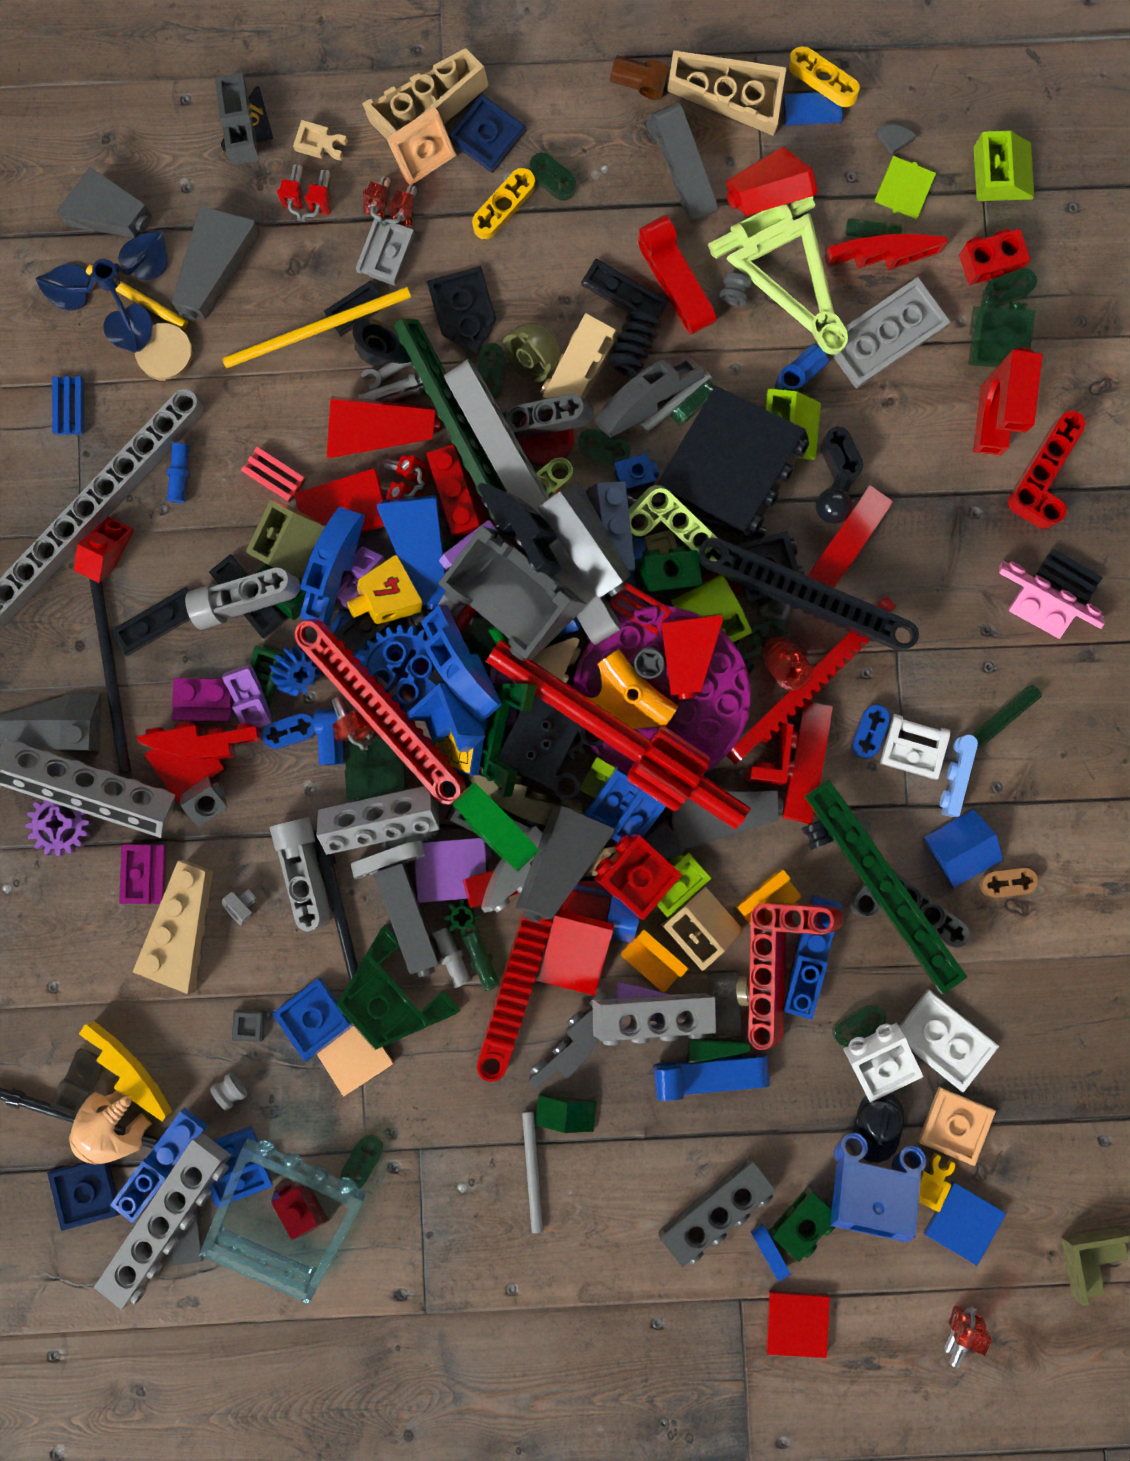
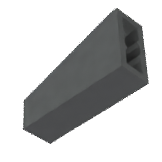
M203 206L199 207L171 302L180 316L190 320H195L196 317L207 318L259 237L260 230L255 220Z
M579 482L559 491L537 508L599 598L607 592L612 597L626 587L623 581L629 578L631 574Z
M778 791L728 792L751 807L746 815V819L736 830L688 798L678 810H670L671 830L683 851L778 821V815L783 814L782 797H778Z
M563 806L552 808L538 845L539 852L533 858L515 909L524 912L523 917L533 922L540 923L541 919H552L613 835L614 828Z
M408 863L399 864L373 873L410 975L418 973L419 977H423L436 972L434 966L439 965L440 960L421 902L418 903L417 890Z

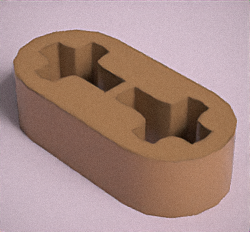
M1029 868L990 871L985 873L979 881L981 892L988 897L994 898L1029 894L1038 885L1036 873ZM1021 873H1023L1024 877H1029V883L1025 884V889H1023L1022 885H1012V880L1021 878ZM993 876L996 881H1005V886L996 887L995 893L992 888L987 886L989 882H992Z

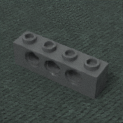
M749 1156L658 1231L659 1237L682 1267L688 1263L693 1265L704 1255L703 1250L709 1245L715 1246L723 1241L727 1236L726 1231L732 1226L736 1225L738 1227L746 1222L750 1217L749 1212L755 1207L759 1206L761 1208L769 1203L773 1198L772 1193L776 1190ZM740 1188L749 1190L748 1197L743 1201L734 1199L735 1192ZM717 1207L726 1209V1215L720 1220L711 1218V1212ZM694 1226L703 1229V1234L697 1239H692L687 1235L690 1228Z

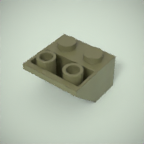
M270 500L246 553L269 566L282 568L292 575L303 579L310 556L325 525L285 503Z

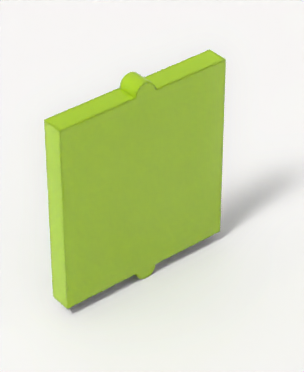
M893 156L874 202L893 209V213L900 212L917 219L936 173L918 166L917 162L910 163Z

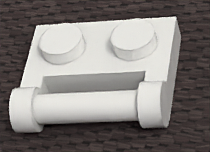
M893 714L880 764L937 780L951 731L942 727L939 730L904 720L901 715ZM901 730L935 740L936 747L933 748L898 738L899 732Z

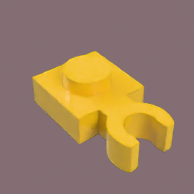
M934 1153L930 1159V1166L932 1168L930 1173L924 1170L921 1171L919 1203L940 1212L951 1187V1184L944 1181V1179L953 1173L955 1163L949 1160L945 1168H939L938 1163L941 1156Z

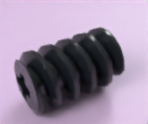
M630 312L627 314V322L622 325V333L617 336L618 343L613 345V353L608 356L609 364L619 373L630 378L638 375L633 370L634 368L643 369L644 364L638 358H648V353L643 350V347L652 348L653 343L647 338L657 337V333L651 328H661L662 325L655 317L640 312Z

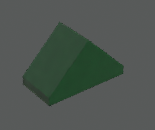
M538 1094L535 1125L561 1133L594 1132L597 1101Z

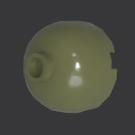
M537 323L522 324L512 330L503 340V344L506 343L507 345L504 353L510 365L522 377H525L526 373L534 377L532 382H543L558 365L560 357L558 341L554 332Z

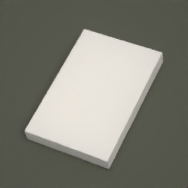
M927 989L899 1025L911 1051L961 1092L967 1089L999 1048V1045L929 989Z

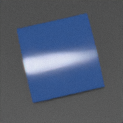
M618 766L584 812V816L614 828L613 835L610 838L617 842L624 835L630 837L632 834H637L643 838L666 806L627 781L628 773Z
M252 1125L213 1140L231 1154L226 1163L229 1166L228 1170L218 1182L214 1181L209 1188L212 1191L211 1196L217 1208L273 1187L267 1162Z

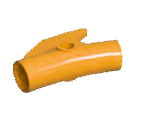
M617 649L597 663L601 672L602 689L597 697L587 698L633 729L667 726L678 705L641 677L620 649ZM636 689L639 696L632 697L629 694V690Z

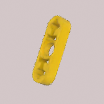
M797 47L791 52L789 70L793 75L841 107H849L856 103L860 89L856 79L808 47ZM826 73L830 75L831 79L820 80L817 75Z
M526 168L514 170L475 213L472 225L477 237L481 239L494 237L533 194L535 190V177L530 170ZM527 179V187L524 185L520 186L516 191L518 197L516 198L513 192L518 187L517 180L524 181ZM503 197L510 199L512 202L511 207L507 210L498 209L496 206L498 199ZM490 209H491L492 212L494 213V216H493L492 218H491V211H490ZM491 218V228L483 227L481 229L480 221L487 222Z

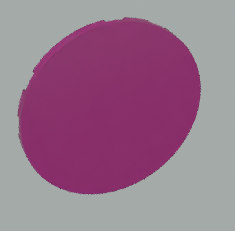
M655 606L630 612L634 614L636 621L642 625L651 624L656 628L659 625V636L624 615L618 617L621 630L597 645L591 641L586 647L576 669L573 688L586 697H597L602 689L601 672L597 663L617 649H620L633 667L635 657L645 647H658L665 654L660 621L666 612ZM667 606L666 608L672 612L663 621L702 615L686 609ZM720 629L701 692H696V697L679 699L678 694L671 695L667 662L659 676L651 679L644 678L661 694L678 705L676 712L666 727L710 757V764L706 771L717 765L733 749V746H735L743 732L750 707L751 690L746 665L736 645ZM636 689L629 690V694L632 697L639 696ZM659 727L635 730L650 739ZM586 730V736L590 741L596 742L600 740V738ZM606 742L599 746H590L602 761L615 768L618 766L627 773L634 764V761Z

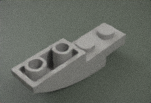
M537 826L527 829L524 833L538 848L543 832L541 833ZM533 858L519 872H516L501 859L484 895L481 909L485 913L493 910L496 913L510 903L508 897L515 891L518 894L521 893L531 867L529 863L532 864Z

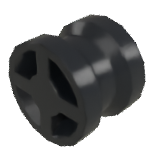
M820 820L801 828L803 834L809 838L808 846L810 850L834 841Z

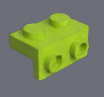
M690 852L669 861L682 876L657 904L658 908L667 918L711 880V877L695 861Z

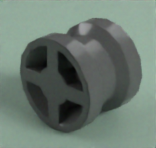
M738 273L725 274L723 281L725 288L721 290L719 299L732 306H745L748 300L746 292L751 288L752 280Z

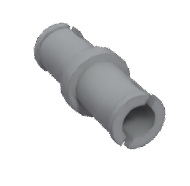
M449 927L431 934L442 956L440 961L442 965H446L454 987L458 988L471 982L472 978H470L461 958L464 955L462 950L458 951Z

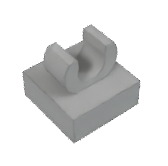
M249 889L239 898L231 891L223 898L221 906L242 926L251 917L252 912L248 908L255 902L256 897Z

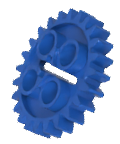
M398 625L396 634L392 628L387 627L386 637L377 632L375 634L378 642L375 643L367 640V644L371 649L369 651H360L366 657L365 661H360V664L368 668V673L376 677L377 683L380 673L386 671L389 674V684L384 687L386 693H391L398 683L396 694L392 697V700L400 704L399 708L408 713L436 687L428 679L435 666L424 647V644L428 641L425 640L427 635L425 630H421L416 636V627L410 626L406 633L404 626ZM396 645L401 646L403 649V656L398 661H394L391 657V651ZM415 649L416 654L408 664V661L411 656V651ZM425 658L429 663V669L425 674L421 675L418 673L416 665L419 660ZM399 668H406L405 671L409 674L407 678H401V674L398 673ZM409 684L416 691L415 697L410 701L405 699L403 695L404 688Z

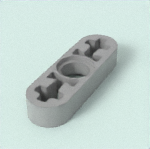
M422 841L402 844L351 863L354 879L374 875L373 873L425 856Z

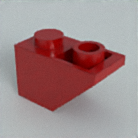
M108 516L77 544L74 571L100 583L115 569L134 529Z

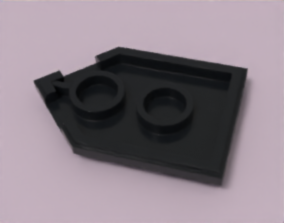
M481 266L428 280L427 285L442 336L477 354L496 322V316Z

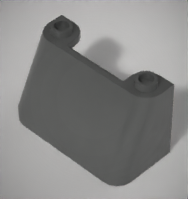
M481 525L438 584L446 590L444 595L455 604H459L460 601L469 604L509 638L508 643L511 645L509 651L522 661L525 659L532 660L581 612L586 603L555 576L542 572L538 573L533 570L527 559L529 557L527 553L507 536Z

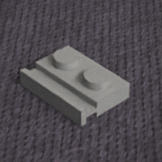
M374 218L355 268L357 273H364L371 278L396 286L415 235L414 230L388 223L384 227L378 224V219Z

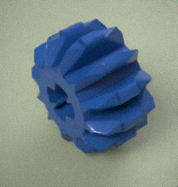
M294 645L291 650L283 647L282 656L274 655L277 663L270 665L271 671L274 672L270 678L277 684V688L280 691L297 696L299 691L307 694V686H316L313 679L321 675L320 671L316 669L318 666L300 646Z

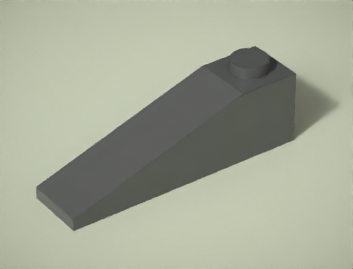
M68 694L0 715V746L4 739L25 743L29 747L41 751L99 752L101 694Z

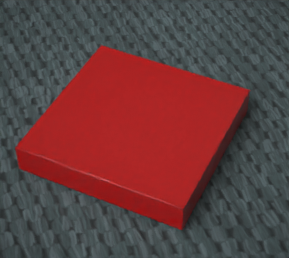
M151 749L144 754L168 791L176 795L175 801L178 803L180 802L179 795L205 777L209 776L212 780L227 770L220 759L185 758L156 749Z
M769 1290L766 1337L767 1355L827 1358L829 1295Z

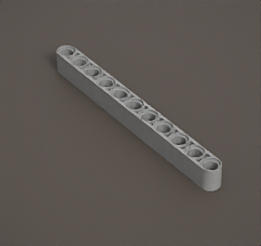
M467 359L446 373L444 378L507 492L528 503L542 516L537 508L549 500L550 497L478 369L470 359ZM557 537L549 546L562 569L554 576L586 603L585 607L577 615V618L593 644L597 645L621 630V625L604 595L600 598Z
M182 389L174 393L0 578V629L15 616L77 550V544L102 523L172 449L171 444L177 443L201 418L204 410L203 405L192 391ZM193 401L191 409L182 411V406L185 402ZM174 422L170 431H162L165 423ZM154 442L153 449L150 452L143 453L145 444ZM129 463H134L133 470L128 474H124V467ZM108 484H114L112 493L104 495L105 487ZM93 504V513L89 516H84L85 508ZM74 525L73 534L65 537L66 528ZM54 546L53 555L46 559L45 551L47 548ZM33 567L34 575L26 580V571ZM13 588L14 596L9 601H6V592Z

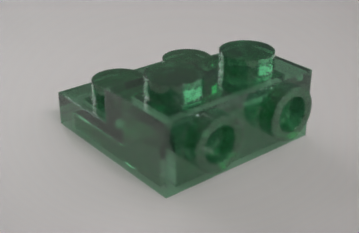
M982 300L981 306H973L969 333L972 338L968 365L998 367L1012 350L1030 348L1036 310L1027 309V303L1010 302L1009 308L998 307L999 302Z
M372 739L371 744L367 745L368 750L361 751L360 747L351 743V741L344 742L347 800H354L355 802L407 790L405 763L383 739ZM360 740V742H361L362 744H363L365 741H368V740Z

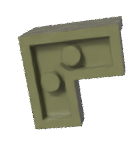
M1116 1227L1061 1237L1072 1297L1082 1306L1089 1305L1088 1298L1105 1295L1099 1265L1129 1260L1125 1243L1130 1242V1234Z

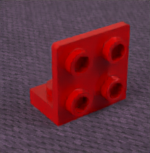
M787 723L779 730L776 764L757 762V764H754V767L746 770L744 782L780 786L787 783L788 778L792 779L794 761H790L791 749L796 748L797 732L793 731L794 724Z

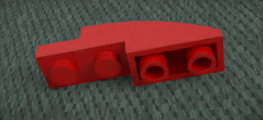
M192 722L175 724V729L164 731L163 727L149 728L145 730L146 734L137 736L138 742L150 748L171 755L193 759L236 757L235 745L263 741L261 729L256 726L252 727V723L235 725V730L223 732V728L206 730V735L203 736L202 728L196 725L193 726Z

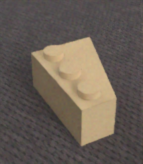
M585 313L578 328L571 336L565 353H562L559 357L555 373L551 379L547 378L540 392L543 394L542 399L545 400L568 394H576L585 399L607 362L608 356L612 353L616 330Z

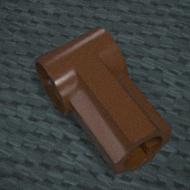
M617 55L613 63L610 82L637 89L645 98L658 100L663 95L670 69L665 63L658 60H649L643 63Z

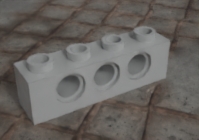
M425 786L320 809L318 810L316 836L327 855L439 830V803Z
M707 993L593 1000V1036L603 1041L604 1045H619L621 1040L631 1039L633 1043H648L649 1038L660 1037L662 1041H676L678 1036L688 1035L690 1039L706 1038V1034L716 1033L715 997ZM683 1011H686V1020L682 1024H679V1015ZM658 1013V1022L654 1026H650L651 1016ZM626 1015H630V1024L626 1028H622V1019Z

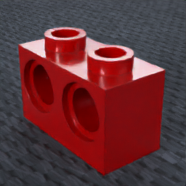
M1003 229L993 234L992 237L985 239L982 236L972 238L966 242V245L959 254L969 286L1021 272L1031 261L1021 229L1013 231ZM1002 247L1010 249L1012 255L1004 253ZM975 255L982 256L985 259V263L977 261Z

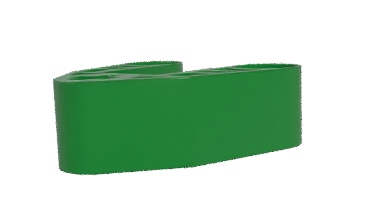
M475 782L452 802V805L465 817L464 821L516 872H519L539 852V849Z

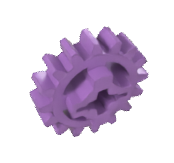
M43 800L44 804L34 802L33 805L36 812L27 813V816L32 818V823L25 824V828L33 830V833L27 837L28 839H37L34 846L36 849L45 847L44 854L52 855L55 850L56 856H64L65 850L68 854L75 853L74 845L79 847L85 845L81 838L83 836H91V833L85 829L86 826L93 824V821L85 819V816L88 814L71 809L76 817L73 818L68 813V808L46 800ZM49 810V813H48V814L46 815V817L43 819V816H44L45 813ZM63 821V827H55V822ZM76 829L72 838L69 839V835ZM43 831L50 836V841L44 836Z

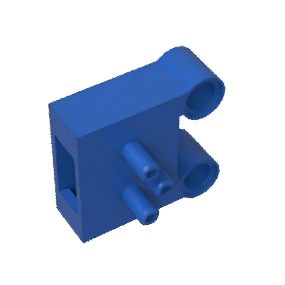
M857 1133L847 1134L834 1148L837 1166L830 1226L901 1242H909L916 1237L921 1171L926 1165L924 1152L915 1146L905 1147L893 1158L891 1163L892 1170L859 1163L868 1150L866 1140ZM845 1144L854 1147L856 1156L847 1153ZM904 1157L912 1160L914 1169L908 1168L905 1165Z

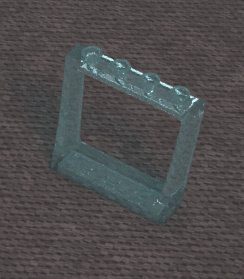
M247 1138L199 1255L309 1304L360 1209L367 1192L357 1188L356 1183L350 1178L344 1177L339 1180L329 1175V1171L321 1165L311 1167L302 1163L301 1157L295 1153L284 1155L276 1151L274 1145L268 1141L256 1142ZM248 1162H254L347 1205L348 1209L316 1267L306 1266L224 1228L223 1222Z

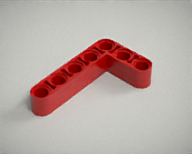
M770 902L759 904L752 910L748 1036L754 1048L766 1050L778 1045L783 1039L786 932L821 935L837 931L843 923V916L835 906ZM766 909L772 912L773 920L771 923H768L765 919ZM795 910L801 915L800 925H796L793 921L792 915ZM823 912L827 913L830 917L828 928L821 922ZM766 938L772 943V951L770 953L764 948ZM765 968L771 973L770 983L763 976ZM764 998L769 1000L771 1004L770 1012H767L763 1007ZM763 1028H766L770 1033L769 1042L762 1036Z

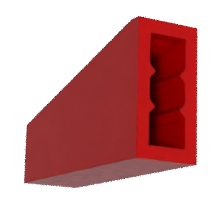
M332 396L330 399L326 457L335 458L433 439V432H439L440 418L435 414L434 406Z

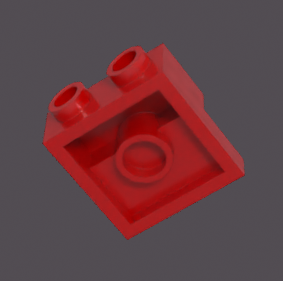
M632 834L630 837L624 835L615 845V848L618 850L611 859L606 857L598 864L595 870L598 874L594 879L611 895L619 899L638 918L644 920L682 874L640 835Z

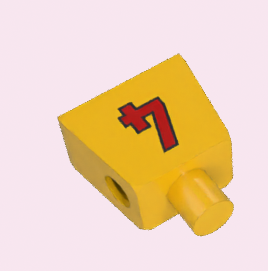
M397 555L362 576L357 583V590L360 596L347 601L349 611L354 618L369 612L375 624L418 614L421 612L422 600Z

